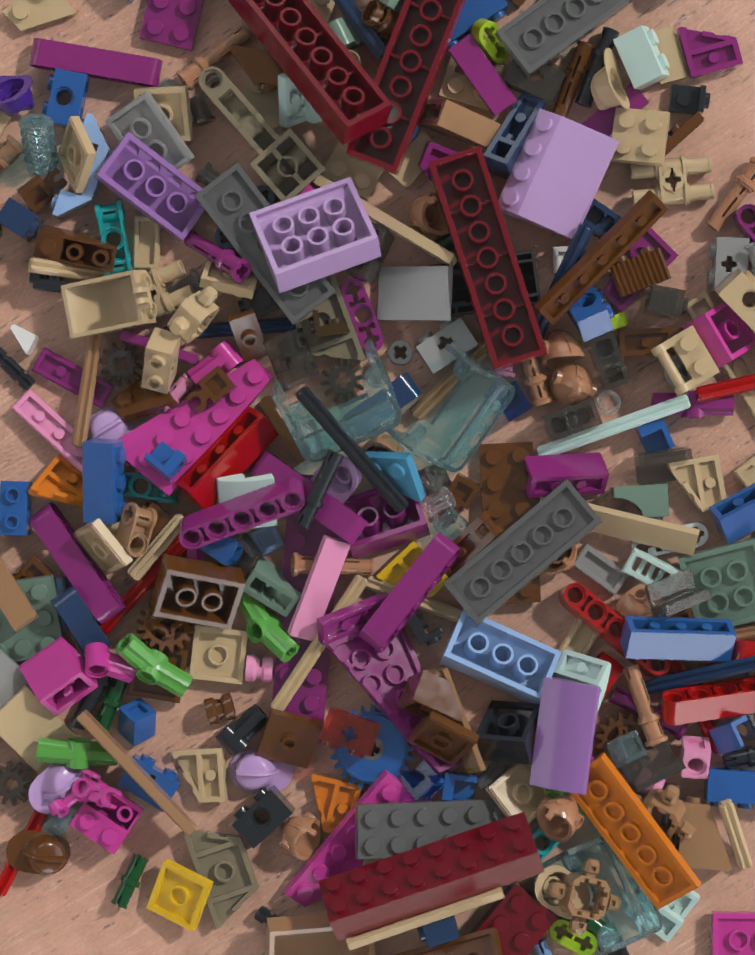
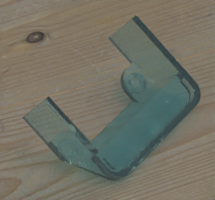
M371 339L366 341V356L372 366L363 375V386L366 393L328 409L357 444L397 427L401 421V409L391 380ZM279 381L273 384L272 398L303 458L309 462H319L325 459L328 449L337 453L341 452L340 447L298 400L290 404Z
M447 343L445 348L457 358L453 367L454 376L460 380L431 423L425 420L417 421L410 426L406 434L391 427L386 432L410 454L450 472H458L465 467L515 395V387L472 355Z
M602 836L568 849L542 863L543 868L562 861L564 868L568 871L583 874L581 868L586 858L598 860L600 869L599 874H596V878L605 880L611 889L610 894L621 899L619 910H606L603 917L607 925L599 928L597 932V941L601 951L593 955L610 954L661 930L663 920L659 910L655 908ZM589 884L593 895L596 894L597 889H594L593 884Z

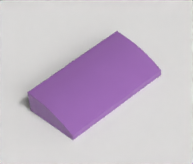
M130 132L126 133L93 176L177 241L185 239L205 211L204 207L195 197V194L201 191L202 188Z
M543 677L529 785L576 794H586L600 686L557 677Z

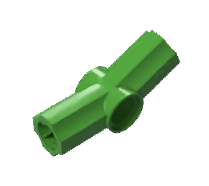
M243 592L238 607L247 621L246 633L249 639L254 643L263 642L283 663L291 660L297 654L300 646L282 630L281 621L276 614L269 613L262 602Z
M132 633L126 634L116 646L117 654L136 669L135 674L141 681L150 685L158 684L180 698L184 695L193 676L169 663V659L165 654L158 650L150 649Z
M42 737L38 739L36 762L65 764L66 767L71 769L118 765L114 758L97 741L79 737H72L67 740Z

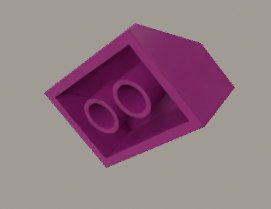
M375 488L350 496L343 504L368 521V524L355 543L350 546L353 558L359 559L429 536L430 532L421 503L402 495L407 500L408 506L402 512L397 513Z

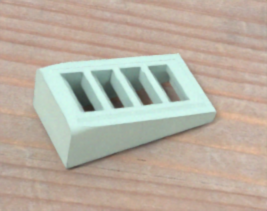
M635 547L622 568V572L667 596L670 595L682 574L681 569ZM640 557L642 561L637 570L631 569L636 559ZM649 562L651 563V566L647 571L646 575H644L641 572L644 569L646 563ZM656 567L661 568L655 579L650 578ZM665 572L670 573L665 583H661L660 581Z

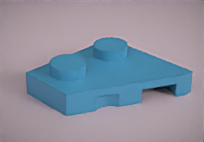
M365 452L402 495L418 502L425 498L426 494L411 453Z

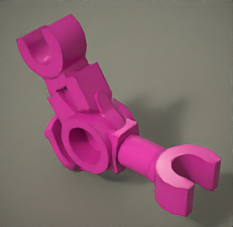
M81 770V777L74 782L71 788L72 792L63 799L53 801L48 805V808L52 815L57 814L59 818L66 816L70 811L69 808L77 801L83 802L88 800L100 805L103 804V806L113 810L117 806L110 803V797L114 794L121 796L122 792L113 787L106 788V784L95 783L93 779L100 780L101 776L91 770Z

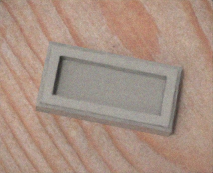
M587 543L576 556L574 568L613 596L616 595L629 577L628 574L622 572V568Z

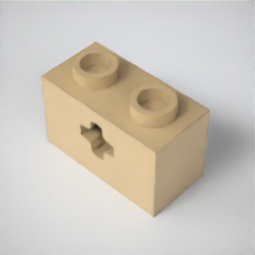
M154 328L145 348L142 388L168 394L177 373L181 335H175L173 332L164 329Z

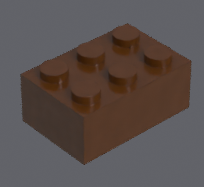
M164 554L150 597L153 616L231 630L246 584L242 569Z

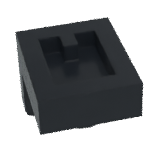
M672 84L669 112L695 115L697 112L702 114L704 109L709 108L710 93H706V85L695 87Z
M30 272L29 283L33 284V289L38 291L62 293L61 285L69 284L63 281V277L47 275V278L43 279L44 274Z
M264 286L255 289L252 299L244 297L242 300L237 301L241 312L253 308L256 318L280 309Z
M414 613L408 620V624L420 645L426 643L427 646H430L441 639L439 634L444 632L441 626L426 633L425 629L429 626L421 613L418 615Z

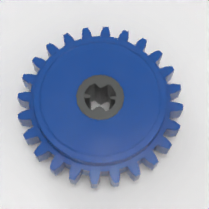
M371 704L368 711H366L364 705H361L359 713L351 709L352 717L350 718L343 715L342 720L344 724L336 723L335 725L339 733L331 734V738L336 740V743L330 744V749L336 750V753L330 756L331 759H338L334 768L343 769L341 777L344 778L349 775V784L351 785L355 780L359 781L360 789H362L364 783L369 784L370 787L384 769L401 779L402 774L400 770L408 771L409 767L405 762L406 760L413 761V756L409 755L408 751H413L414 748L408 744L406 738L381 710L376 711L374 704ZM371 740L376 741V746L379 748L378 751L374 750V753H368V748L365 746L366 743L370 744Z

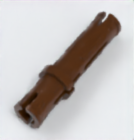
M578 40L571 62H568L566 65L568 70L552 113L567 118L581 78L587 73L586 65L594 47L593 45Z

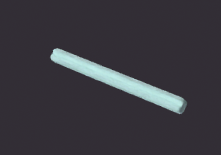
M684 394L538 446L537 452L538 455L562 454L688 409L691 404L688 396Z

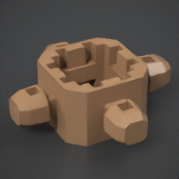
M668 785L664 791L659 788L652 789L645 800L636 794L647 810L648 808L653 809L656 806L658 808L657 811L666 814V812L670 814L669 819L673 820L670 825L666 823L665 826H662L661 821L654 818L669 840L673 833L678 834V837L684 840L692 838L696 829L689 822L681 820L686 808L683 801L678 799L680 795L679 788L674 785Z
M586 858L581 868L583 874L571 872L564 877L563 883L551 882L548 886L547 893L551 897L559 899L558 904L561 910L573 915V919H570L569 931L571 933L583 935L588 924L586 919L598 921L605 916L606 910L616 911L620 909L621 899L610 894L611 889L605 880L596 878V874H599L600 869L598 860ZM580 882L593 884L594 889H597V893L593 895L592 899L594 906H590L589 911L574 908L575 904L572 903V899H575L577 892L575 886H579Z

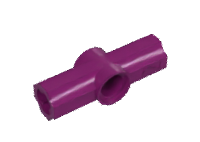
M689 390L684 394L688 396L691 406L688 409L668 415L681 416V418L733 416L734 395L698 402L695 390ZM652 393L651 406L678 396L676 393Z

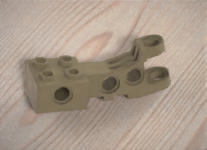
M212 66L205 68L200 73L199 85L201 89L258 153L248 163L281 201L295 197L325 170L323 165L290 128H287L278 135L222 70ZM211 74H217V75H213L212 77H210V78L207 80V82H206V78H207L209 75H211ZM220 82L216 88H212L215 83Z

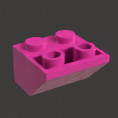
M59 637L20 665L22 674L39 702L56 716L98 688L97 678H91L85 674V657L62 637Z
M99 780V781H98L99 783L106 784V783L103 782L102 780ZM114 794L110 797V803L117 806L113 810L103 806V804L85 801L69 825L112 854H115L144 808L123 794L121 796Z

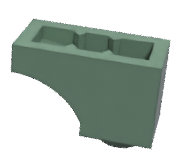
M668 484L611 487L612 498H621L631 502L639 510L640 516L663 521V516H670Z
M261 556L258 557L245 577L244 592L284 617L288 616L300 599L301 593L287 582L282 574V569Z

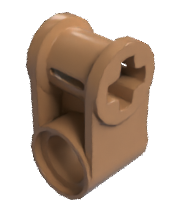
M129 502L124 506L115 538L130 556L141 557L146 553L153 528L157 522L156 510L151 507L146 509L138 507L133 502Z

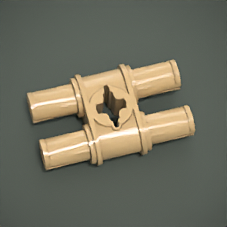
M680 155L678 158L664 159L663 167L629 165L631 180L645 178L657 180L656 188L632 190L633 206L649 190L664 205L684 204V206L690 204V201L714 199L713 183L689 185L686 178L690 174L711 173V157L687 159L686 156ZM670 173L673 180H678L674 190L671 188L670 183L665 182L670 177Z
M177 260L160 269L152 267L151 271L147 272L152 281L151 291H156L157 293L153 297V302L157 308L156 319L169 313L174 314L176 308L186 298L195 293L191 284L171 293L167 292L165 288L166 283L186 274L181 260Z

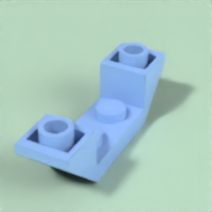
M90 113L86 114L85 119L81 118V121L92 145L98 147L85 191L81 196L63 189L60 190L59 195H54L50 209L53 210L52 215L59 219L95 202L101 182L93 176L111 153L95 117Z

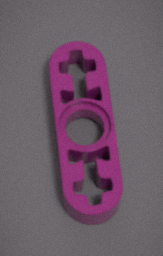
M349 278L343 282L341 294L358 340L366 352H377L382 348L384 338L363 283L359 279ZM353 283L355 287H360L361 290L357 292L359 301L365 298L366 303H359L350 308L349 303H354L351 294L346 295L345 293L349 289L348 284ZM359 308H366L370 312V319L365 323H359L355 320L354 314ZM372 323L375 324L376 328H370L372 335L379 337L375 348H372L370 344L365 345L364 341L367 340L366 331L360 333L358 328L368 327Z

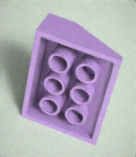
M539 109L498 200L501 211L512 218L572 239L578 225L583 223L619 141L568 118Z
M351 177L249 213L279 293L381 257L378 236Z

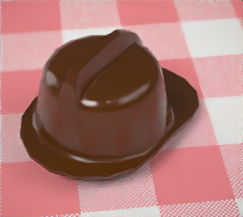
M33 830L21 831L9 840L6 847V857L10 865L16 870L43 875L55 874L68 863L70 846L67 840L59 834Z

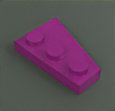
M652 228L623 255H627L628 259L638 256V250L652 245L653 250L661 249L667 267L679 256ZM610 277L602 294L622 313L645 289L619 299Z

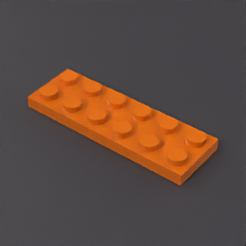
M603 753L591 760L586 794H570L655 908L658 910L697 889L701 881L607 755Z

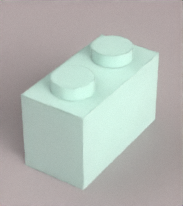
M641 25L613 39L634 89L642 90L670 76L667 70L670 68L666 56L663 53L660 54L656 44L659 43V40L653 29Z

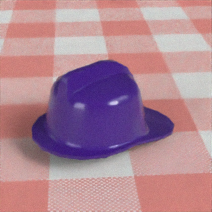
M29 75L0 76V109L4 113L9 115L33 109V95L30 89L33 82L32 77Z

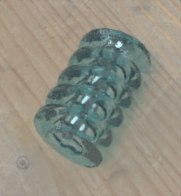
M39 113L23 116L19 120V127L21 128L20 134L22 145L24 146V159L27 163L26 170L33 175L48 174L57 168L59 164L53 121L50 117Z

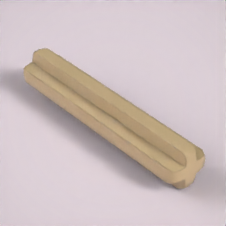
M31 258L28 265V271L31 273L77 280H89L106 276L104 271L38 258Z
M180 513L175 514L150 543L146 553L138 557L131 565L127 573L134 580L139 581L178 537L179 524L184 517Z
M722 800L718 803V807L737 865L741 870L752 867L753 863L732 800Z

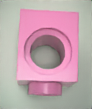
M683 736L679 758L681 777L692 780L699 778L708 779L711 759L709 737Z

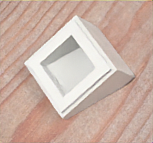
M11 325L10 329L27 355H31L39 340V336L18 325Z

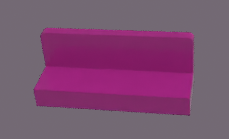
M599 452L526 456L524 459L529 474L525 489L528 498L546 497L567 479L580 495L605 493L609 472Z

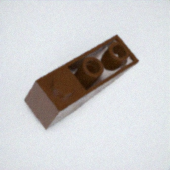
M44 225L37 232L34 256L113 273L117 246L71 230Z

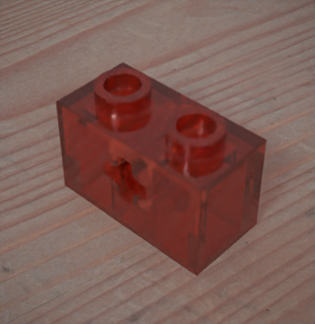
M330 705L319 739L324 740L323 745L338 750L339 746L349 749V754L364 758V755L371 756L381 723ZM349 727H353L354 733L357 736H351L350 740L345 739V733L342 732V729L348 730Z

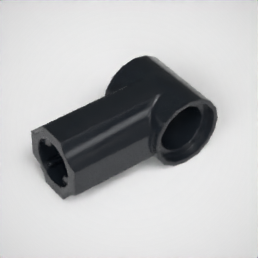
M254 704L238 720L232 721L215 738L234 757L265 726L268 716L260 707Z

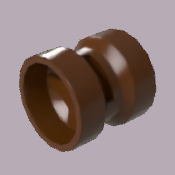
M371 0L362 13L361 21L369 27H376L377 32L387 36L394 30L399 13L392 8H385L384 4L379 0Z
M230 693L223 694L220 699L212 697L204 699V706L210 725L219 723L223 718L228 721L236 719V711Z

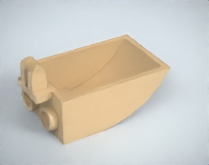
M130 270L61 285L70 338L109 333L156 323L157 308L152 301L150 291L152 289V281L147 274V270Z

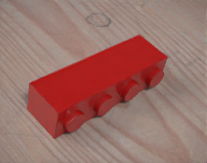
M248 406L182 475L176 484L192 503L202 510L209 508L218 500L216 478L243 473L279 434L265 415Z

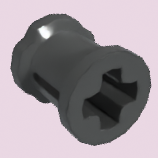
M402 340L392 343L388 351L390 361L395 365L407 364L412 357L411 346ZM395 347L399 349L405 347L407 349L404 360L401 357L398 359L394 358L396 353Z

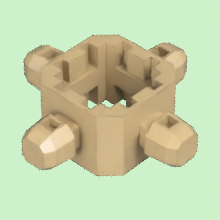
M208 286L202 291L199 290L186 298L167 323V327L175 335H181L180 346L185 343L188 344L199 337L219 312V307L214 303L218 293L213 287Z

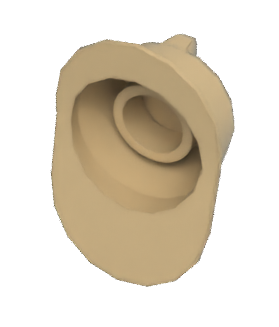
M606 48L604 51L605 66L594 75L591 81L592 96L600 110H606L618 105L627 110L630 108V103L623 86L618 61L610 48Z
M550 865L544 868L545 872L534 875L536 899L556 915L565 919H573V915L561 910L558 904L559 899L551 897L547 893L551 882L563 883L564 877L571 872L559 865ZM580 882L579 886H575L577 892L575 899H572V903L575 904L574 908L587 910L590 903V892L587 885Z

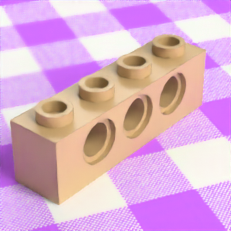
M738 267L715 291L755 332V300L750 304L742 303V297L745 293H755V276L749 270L743 273Z

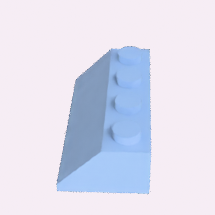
M463 609L448 639L439 663L524 702L539 704L543 677H552L562 652L488 618L477 625L465 609Z

